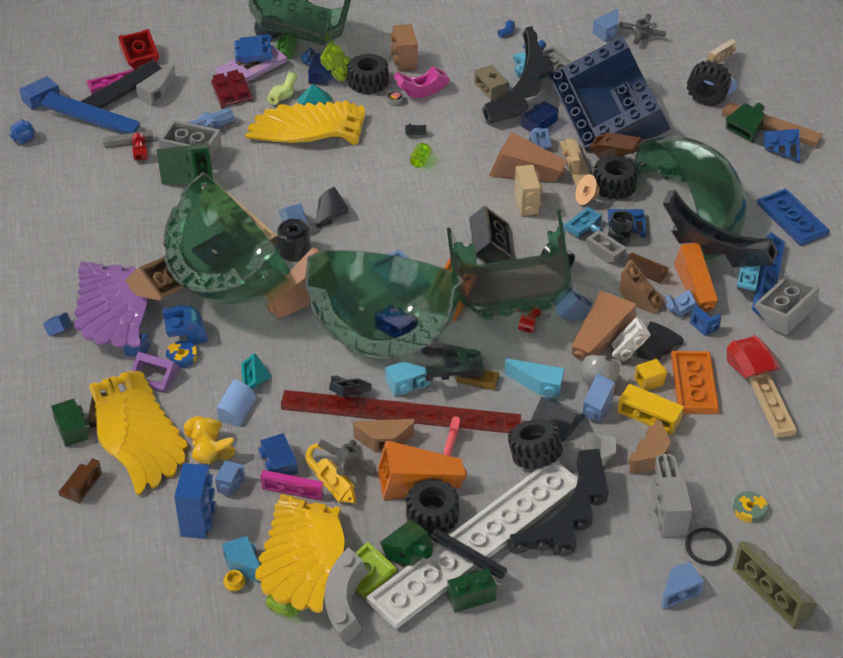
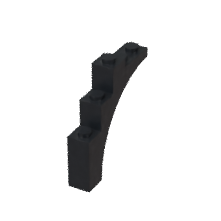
M533 26L526 27L522 33L525 44V62L520 79L508 93L496 100L485 103L482 112L486 124L523 116L528 110V103L524 98L536 96L541 90L539 78L547 77L554 71V63L550 60L549 55L542 56L543 50L538 44V36Z
M676 190L668 191L663 205L674 223L671 231L679 244L699 243L705 256L725 254L732 268L773 265L778 250L771 238L746 237L716 227L691 210Z
M599 449L578 451L576 460L577 484L567 504L544 524L525 532L510 534L508 542L509 552L523 553L533 549L542 551L552 547L553 555L567 556L575 553L577 542L574 529L581 531L591 528L593 515L590 504L598 506L606 503L609 495Z

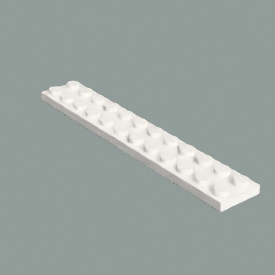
M557 461L549 466L538 468L452 532L450 536L490 558L508 544L510 534L524 532L571 496L577 484V477ZM436 544L433 547V554L430 558H422L414 565H408L366 597V602L395 629H398L446 592L447 580L469 574L478 566L440 544Z

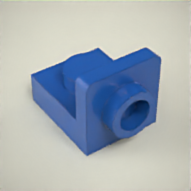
M696 307L692 309L690 324L706 336L720 328L722 316L717 314L710 317L702 309Z

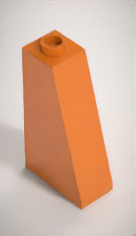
M699 243L681 245L674 262L679 277L686 291L690 289L699 305L698 307L704 312L711 311L715 308L718 299Z

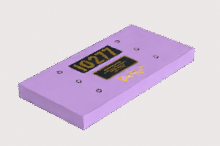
M273 46L271 53H273L274 58L272 60L242 63L233 59L216 68L215 71L216 74L224 73L227 76L226 72L238 69L239 73L243 72L246 82H249L287 62V57Z

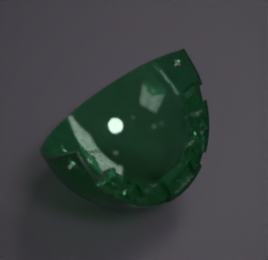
M680 136L655 138L645 141L639 146L634 162L636 167H638V175L650 171H659L665 180H669V178L681 179V182L688 183L697 214L701 218L728 232L738 235L742 234L747 210L746 194L737 171L724 155L701 141ZM701 249L702 254H703V257H704V260L710 259V258H713V257H716V256H719V255H709V256H705L703 250Z
M204 172L184 189L180 195L182 198L177 207L173 206L163 237L166 266L179 284L195 295L212 302L243 304L261 299L273 293L291 278L287 264L263 231L241 206Z
M351 250L322 251L308 256L305 274L306 291L308 290L311 301L310 306L322 328L334 340L346 346V349L359 355L376 359H393L407 356L436 340L447 328L456 312L463 282L462 278L457 274L433 264L400 256Z

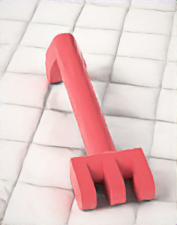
M459 417L452 418L443 452L444 455L451 456L459 432Z

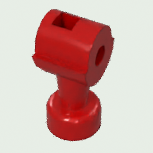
M136 133L132 136L134 161L148 159L146 145H144L146 140L142 133Z
M536 301L530 302L527 308L528 315L522 314L518 330L531 334L535 332L536 317L540 316L543 311L542 304Z

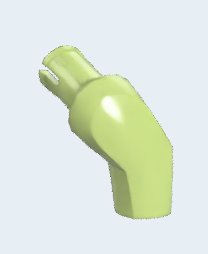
M288 71L284 84L277 85L271 89L267 98L268 102L276 105L281 100L290 98L295 92L293 87L298 74Z

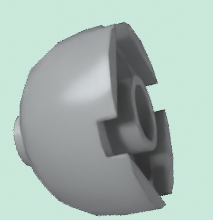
M586 356L584 360H581L580 375L582 380L590 387L597 374L616 382L620 372V364L614 359L611 362L606 361L605 356Z

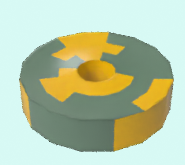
M746 491L735 497L733 512L738 519L744 522L756 523L763 520L766 516L768 505L760 494Z

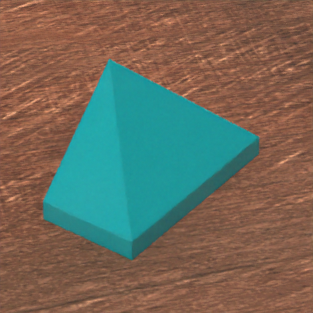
M312 84L297 99L298 104L304 106L306 103L317 105L318 102L326 105L327 102H332L330 94L315 84Z
M255 353L241 363L242 382L252 390L272 378Z

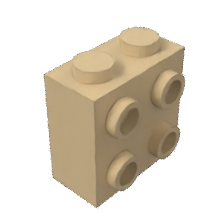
M533 165L516 166L514 195L520 215H538L539 207L542 206L540 194L543 193L542 183H539V174L535 172Z

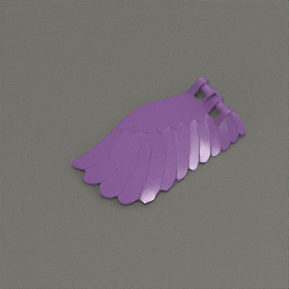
M80 262L81 266H79L78 273L81 281L78 284L80 287L78 294L81 296L77 299L79 307L75 310V316L78 317L74 322L75 330L82 331V337L85 340H93L99 345L111 343L119 348H124L126 345L131 347L141 346L139 332L146 312L148 298L136 296L125 281L136 270V266H104V264Z

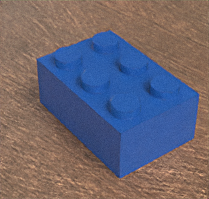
M183 463L174 496L181 537L206 539L208 531L212 530L213 519L211 516L216 513L217 502L213 501L215 488H212L213 474L209 472V465Z

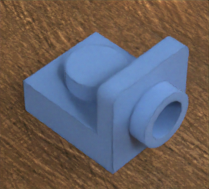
M535 128L531 130L528 137L529 140H532V143L545 150H551L552 145L548 128Z
M690 289L674 299L669 294L666 295L668 301L666 303L667 308L671 313L675 312L679 318L699 306Z

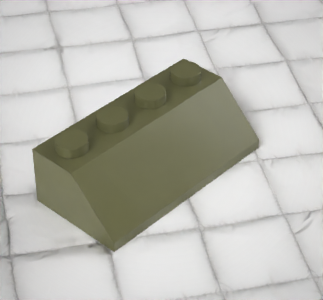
M741 541L738 544L733 570L793 629L813 617L817 605L814 599L806 594L797 582L791 579L779 565L775 564L765 551L753 543Z

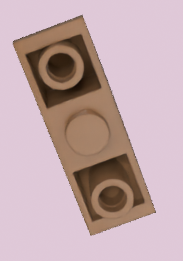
M629 260L621 273L619 292L626 300L636 303V308L657 314L665 301L633 260Z
M414 419L353 421L354 438L373 452H383L386 441L405 444L414 436Z
M657 419L653 426H649L645 439H641L638 443L636 453H631L628 460L630 474L655 470L657 456L669 454L671 441L660 420Z

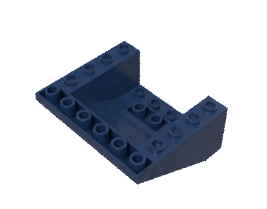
M624 36L549 74L586 152L592 151L589 147L598 135L607 132L640 137L644 140L657 137L671 129L640 71Z

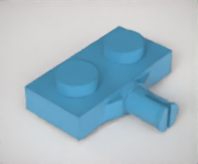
M587 207L565 224V230L578 238L590 230L594 233L598 230L602 232L603 229L596 225L602 220V215Z

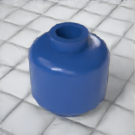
M21 119L10 126L11 133L9 135L14 143L18 141L19 144L23 145L34 138V132L36 131L29 120Z

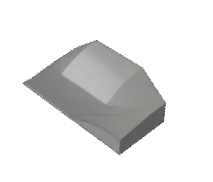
M600 230L587 238L586 244L592 254L606 263L616 261L626 252L625 246Z
M585 432L584 450L599 449L604 468L606 461L616 454V437Z

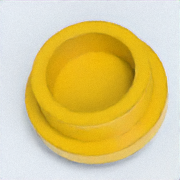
M238 570L227 572L223 579L224 587L229 591L242 589L245 585L244 575Z

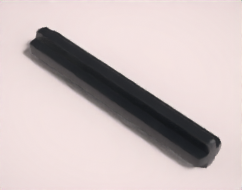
M439 529L433 531L431 540L483 570L489 568L491 574L499 579L505 577L507 568Z

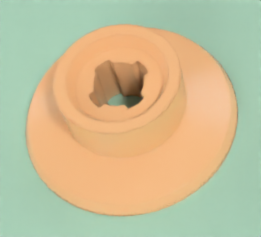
M593 175L584 176L577 185L575 198L580 205L594 201L599 195L600 189Z

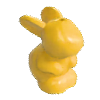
M195 416L184 424L185 435L194 439L192 442L194 446L192 458L196 462L210 465L217 460H228L235 455V448L231 446L234 438H225L216 442L222 428V423L219 420Z

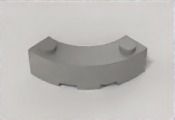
M349 547L333 565L325 587L327 614L345 645L362 631L353 613L352 596L355 594L361 580L368 574L363 561Z

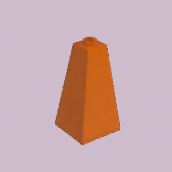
M392 441L385 442L377 467L383 500L404 498L407 496L408 490L413 488L415 483L420 484L421 480L424 479L429 481V478H434L435 481L441 479L443 483L448 482L451 484V487L460 489L463 480H466L467 470L463 467L462 459Z

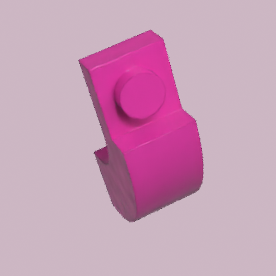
M434 66L419 77H409L399 72L394 76L398 82L397 85L405 90L409 97L423 98L435 94L450 81V78L443 70Z

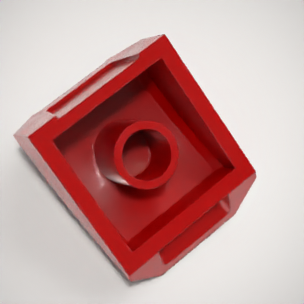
M149 29L118 36L119 47L129 66L137 69L151 60L157 63L159 54Z
M755 334L753 337L736 341L733 339L727 347V362L744 378L781 369L771 349Z

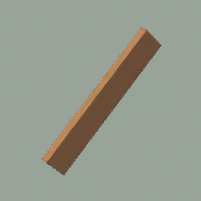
M728 102L721 115L728 117L740 105ZM765 114L764 125L761 128L766 131L799 129L800 142L812 147L818 145L823 135L822 133Z

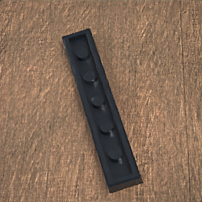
M151 60L80 102L103 108L136 89L137 84L162 68L154 60Z

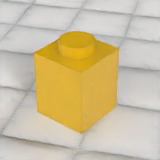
M657 359L636 365L634 379L641 389L648 391L664 385L667 371Z

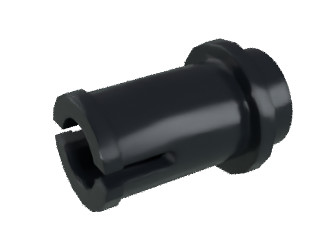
M409 123L405 125V135H409V137L411 135H426V124L411 125Z

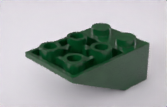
M209 143L156 149L162 184H200L214 181Z

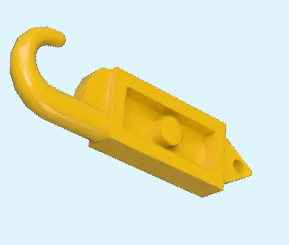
M318 443L312 444L307 449L305 457L308 466L315 472L316 477L323 482V485L338 502L344 503L346 501L356 504L355 485L345 474L339 476L336 473L338 466L332 460L325 458L317 463L313 459V451L316 448L323 449L318 447Z

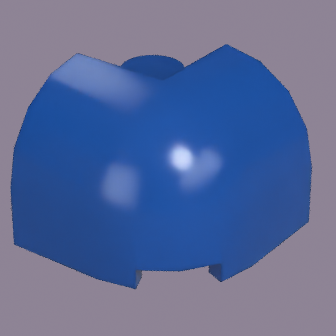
M187 305L162 308L168 338L186 335L188 342L193 344L208 342L204 320L196 308Z

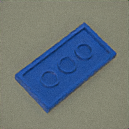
M786 188L757 200V205L799 246L829 235L830 230Z

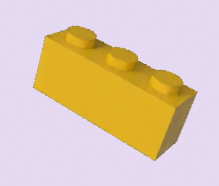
M629 384L619 398L617 412L648 426H653L658 419L662 422L666 433L672 435L682 420L684 406Z

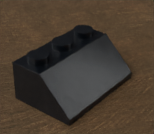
M483 206L469 217L473 253L476 258L483 260L485 263H504L515 260L510 226L507 221L486 206Z

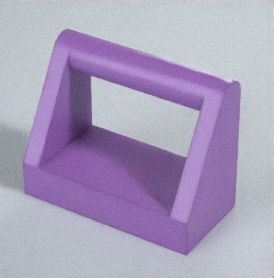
M138 352L131 371H142L145 365L165 370L166 373L162 383L149 379L146 380L149 383L148 386L152 389L166 392L177 375L180 366L173 361Z

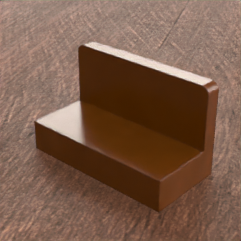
M631 252L629 254L628 262L633 260L647 279L660 284L668 274V267Z
M92 458L87 466L80 464L59 490V496L80 504L102 475L100 461Z

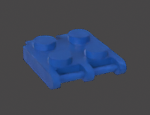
M260 35L242 37L239 40H235V60L242 63L272 60L274 58L273 53H271L273 49L270 42L272 36Z

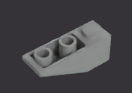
M174 63L168 64L137 84L138 99L150 106L164 99L176 77Z

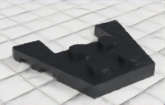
M422 339V354L442 355L444 367L425 366L426 381H433L434 377L448 380L449 376L459 375L460 378L484 375L481 351Z

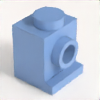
M225 460L215 478L217 492L233 496L235 490L239 489L241 482L246 479L244 465Z

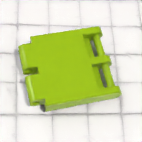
M331 40L320 57L322 60L321 64L328 71H332L331 74L338 82L340 80L344 81L348 76L347 66L351 58L345 56V52L341 50L340 46L334 44L335 42Z

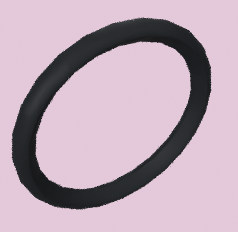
M702 527L695 529L688 534L685 540L688 555L701 564H720L730 554L731 546L728 538L713 528ZM700 532L715 533L724 540L726 552L718 560L707 561L700 559L690 549L691 538Z

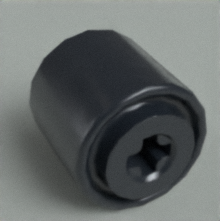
M288 219L280 223L277 228L279 254L287 261L298 262L311 249L310 227L305 221L300 219Z

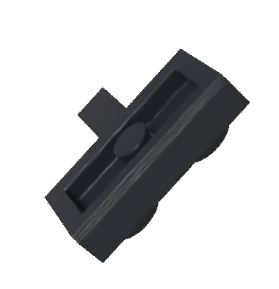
M335 375L331 376L329 390L335 392L337 396L345 398L348 395H362L364 392H369L372 385L360 378L347 380Z

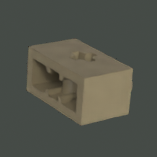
M492 65L475 70L474 84L490 101L508 93V80Z

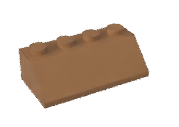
M180 250L138 267L125 279L130 290L136 296L161 300L202 280Z

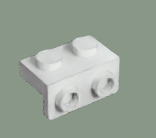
M636 317L611 343L614 348L612 352L613 357L626 361L649 338L650 333L641 319Z

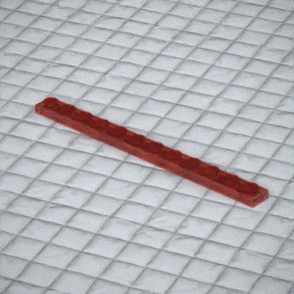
M284 390L281 401V410L375 420L414 419V424L450 427L452 418L459 417V428L499 433H511V430L516 428V425L521 424L522 415L350 396L344 398L331 394Z

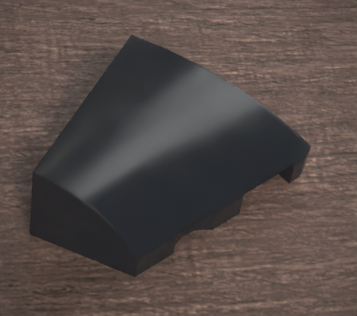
M335 186L325 191L319 197L316 218L317 228L332 224V218L348 214V207Z
M650 321L647 327L650 336L638 348L637 357L648 361L660 360L663 355L669 354L673 347L678 344L681 346L684 338L671 329Z

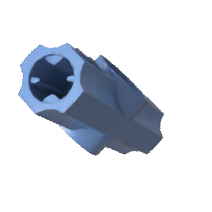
M229 107L213 114L204 112L198 119L188 123L219 129L220 126L235 121V117Z

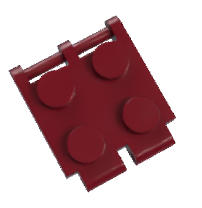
M237 69L226 72L227 76L224 73L212 75L211 85L221 108L234 103L237 105L239 102L246 100L253 101L243 72L239 73Z

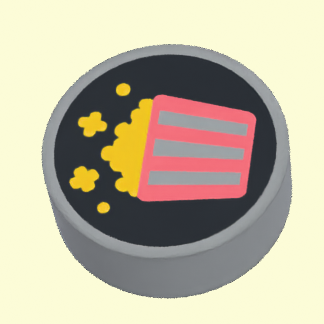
M399 91L389 92L387 94V103L393 106L402 104L403 94Z

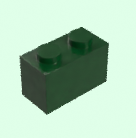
M74 398L51 406L54 421L65 447L89 439L87 433L90 430L88 420H83L84 412L82 406H77Z
M489 568L447 580V597L454 613L496 601L497 585Z

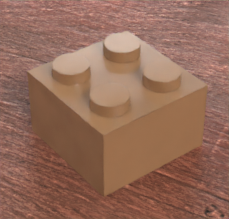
M412 24L394 25L393 32L390 33V39L393 42V45H390L393 63L397 65L398 71L415 70L418 64V43Z

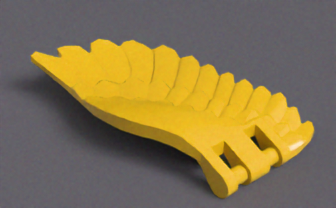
M346 100L343 102L335 101V104L327 102L326 105L318 102L317 105L306 103L305 106L295 103L292 107L281 104L278 105L277 109H265L264 115H256L255 123L248 126L247 129L250 132L245 133V137L247 139L289 143L342 137L350 144L356 145L359 142V136L365 119V108L363 105L358 107L354 102L350 104Z
M128 371L121 373L118 377L112 376L103 379L100 383L89 384V390L97 407L98 440L110 455L114 456L125 466L136 495H141L147 483H149L151 488H157L162 482V474L167 478L175 476L177 465L180 466L185 462L183 450L187 449L188 446L186 440L179 436L180 430L172 425V421L165 417V412L160 409L161 406L155 402L156 398L153 395V390L148 386L149 383L144 378V373L141 371ZM123 384L126 391L120 392L118 385ZM105 390L107 397L102 398L100 391Z
M281 494L280 499L274 505L273 517L275 519L271 522L273 529H270L268 532V536L271 538L264 543L266 551L262 552L259 556L261 565L256 569L255 579L261 581L263 594L272 595L273 600L278 604L291 602L292 606L297 610L303 611L306 608H310L312 611L320 613L323 611L325 587L329 573L337 559L344 552L345 547L344 534L339 521L341 507L335 506L331 508L327 507L326 504L317 502L313 504L306 503V500Z

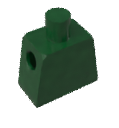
M744 103L726 118V129L753 143L764 125L765 113L763 111L765 107L761 103H756L754 107Z
M412 520L407 521L380 542L387 560L409 566L414 565L422 558L428 559L433 554V545L428 532Z

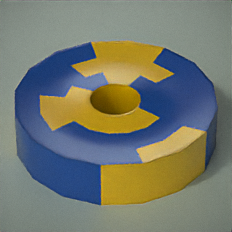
M177 341L170 344L166 349V359L175 362L180 366L179 368H186L197 360V349L191 342Z

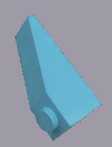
M508 358L505 361V375L539 395L553 398L560 397L564 368Z

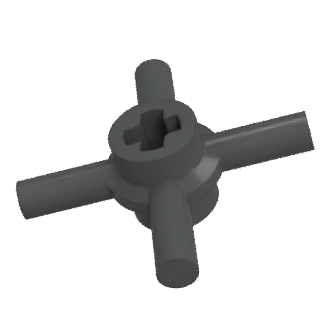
M649 13L645 15V18L638 19L636 24L623 21L619 23L620 28L634 31L635 39L633 43L635 45H638L641 40L647 39L649 34L666 36V31L651 27L650 19L652 16Z
M323 439L318 444V447L335 455L334 463L338 466L336 473L339 476L344 475L345 471H349L354 466L371 476L376 468L357 458L360 452L356 448L357 442L353 439L349 443L343 444L342 448H337Z

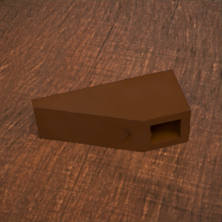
M607 132L598 135L589 148L600 160L608 155L622 157L630 153L634 154L639 149L642 139L640 137Z

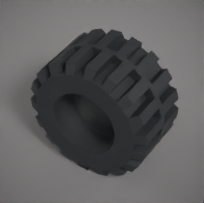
M371 53L360 54L348 62V85L352 90L362 94H373L384 90V87L388 86V63L382 56Z
M707 60L706 62L701 61L700 64L697 63L693 67L686 88L689 90V96H693L692 99L694 101L697 100L699 104L704 103V105L708 106L710 104L713 106L715 103L719 104L721 100L725 99L732 79L731 73H728V68H724L722 63L718 64V61L711 62V60ZM704 81H710V82H712L714 85H709V84L705 83Z
M608 155L596 162L593 176L597 181L600 189L599 194L602 197H608V199L615 198L616 200L619 198L624 199L626 196H631L634 193L638 167H636V164L631 159H626L624 156Z
M532 419L525 421L522 424L516 425V428H513L511 433L508 434V443L513 462L523 469H540L549 466L562 455L563 447L558 427L550 420Z
M429 478V481L421 480L420 484L415 483L413 488L408 490L406 496L407 521H414L425 529L429 536H431L434 530L439 529L444 533H448L449 529L455 527L459 516V494L456 493L454 487H451L450 483H443L441 479L435 481L434 478ZM434 505L440 508L429 509L426 506Z

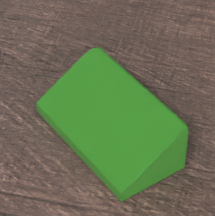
M292 32L278 38L276 48L287 59H293L297 39Z

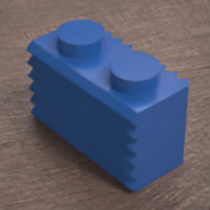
M48 76L19 89L22 102L29 106L31 110L42 106L41 102L49 91L60 95L59 85Z
M284 433L260 440L261 447L258 448L261 460H266L264 463L266 471L291 476L298 473L297 461Z

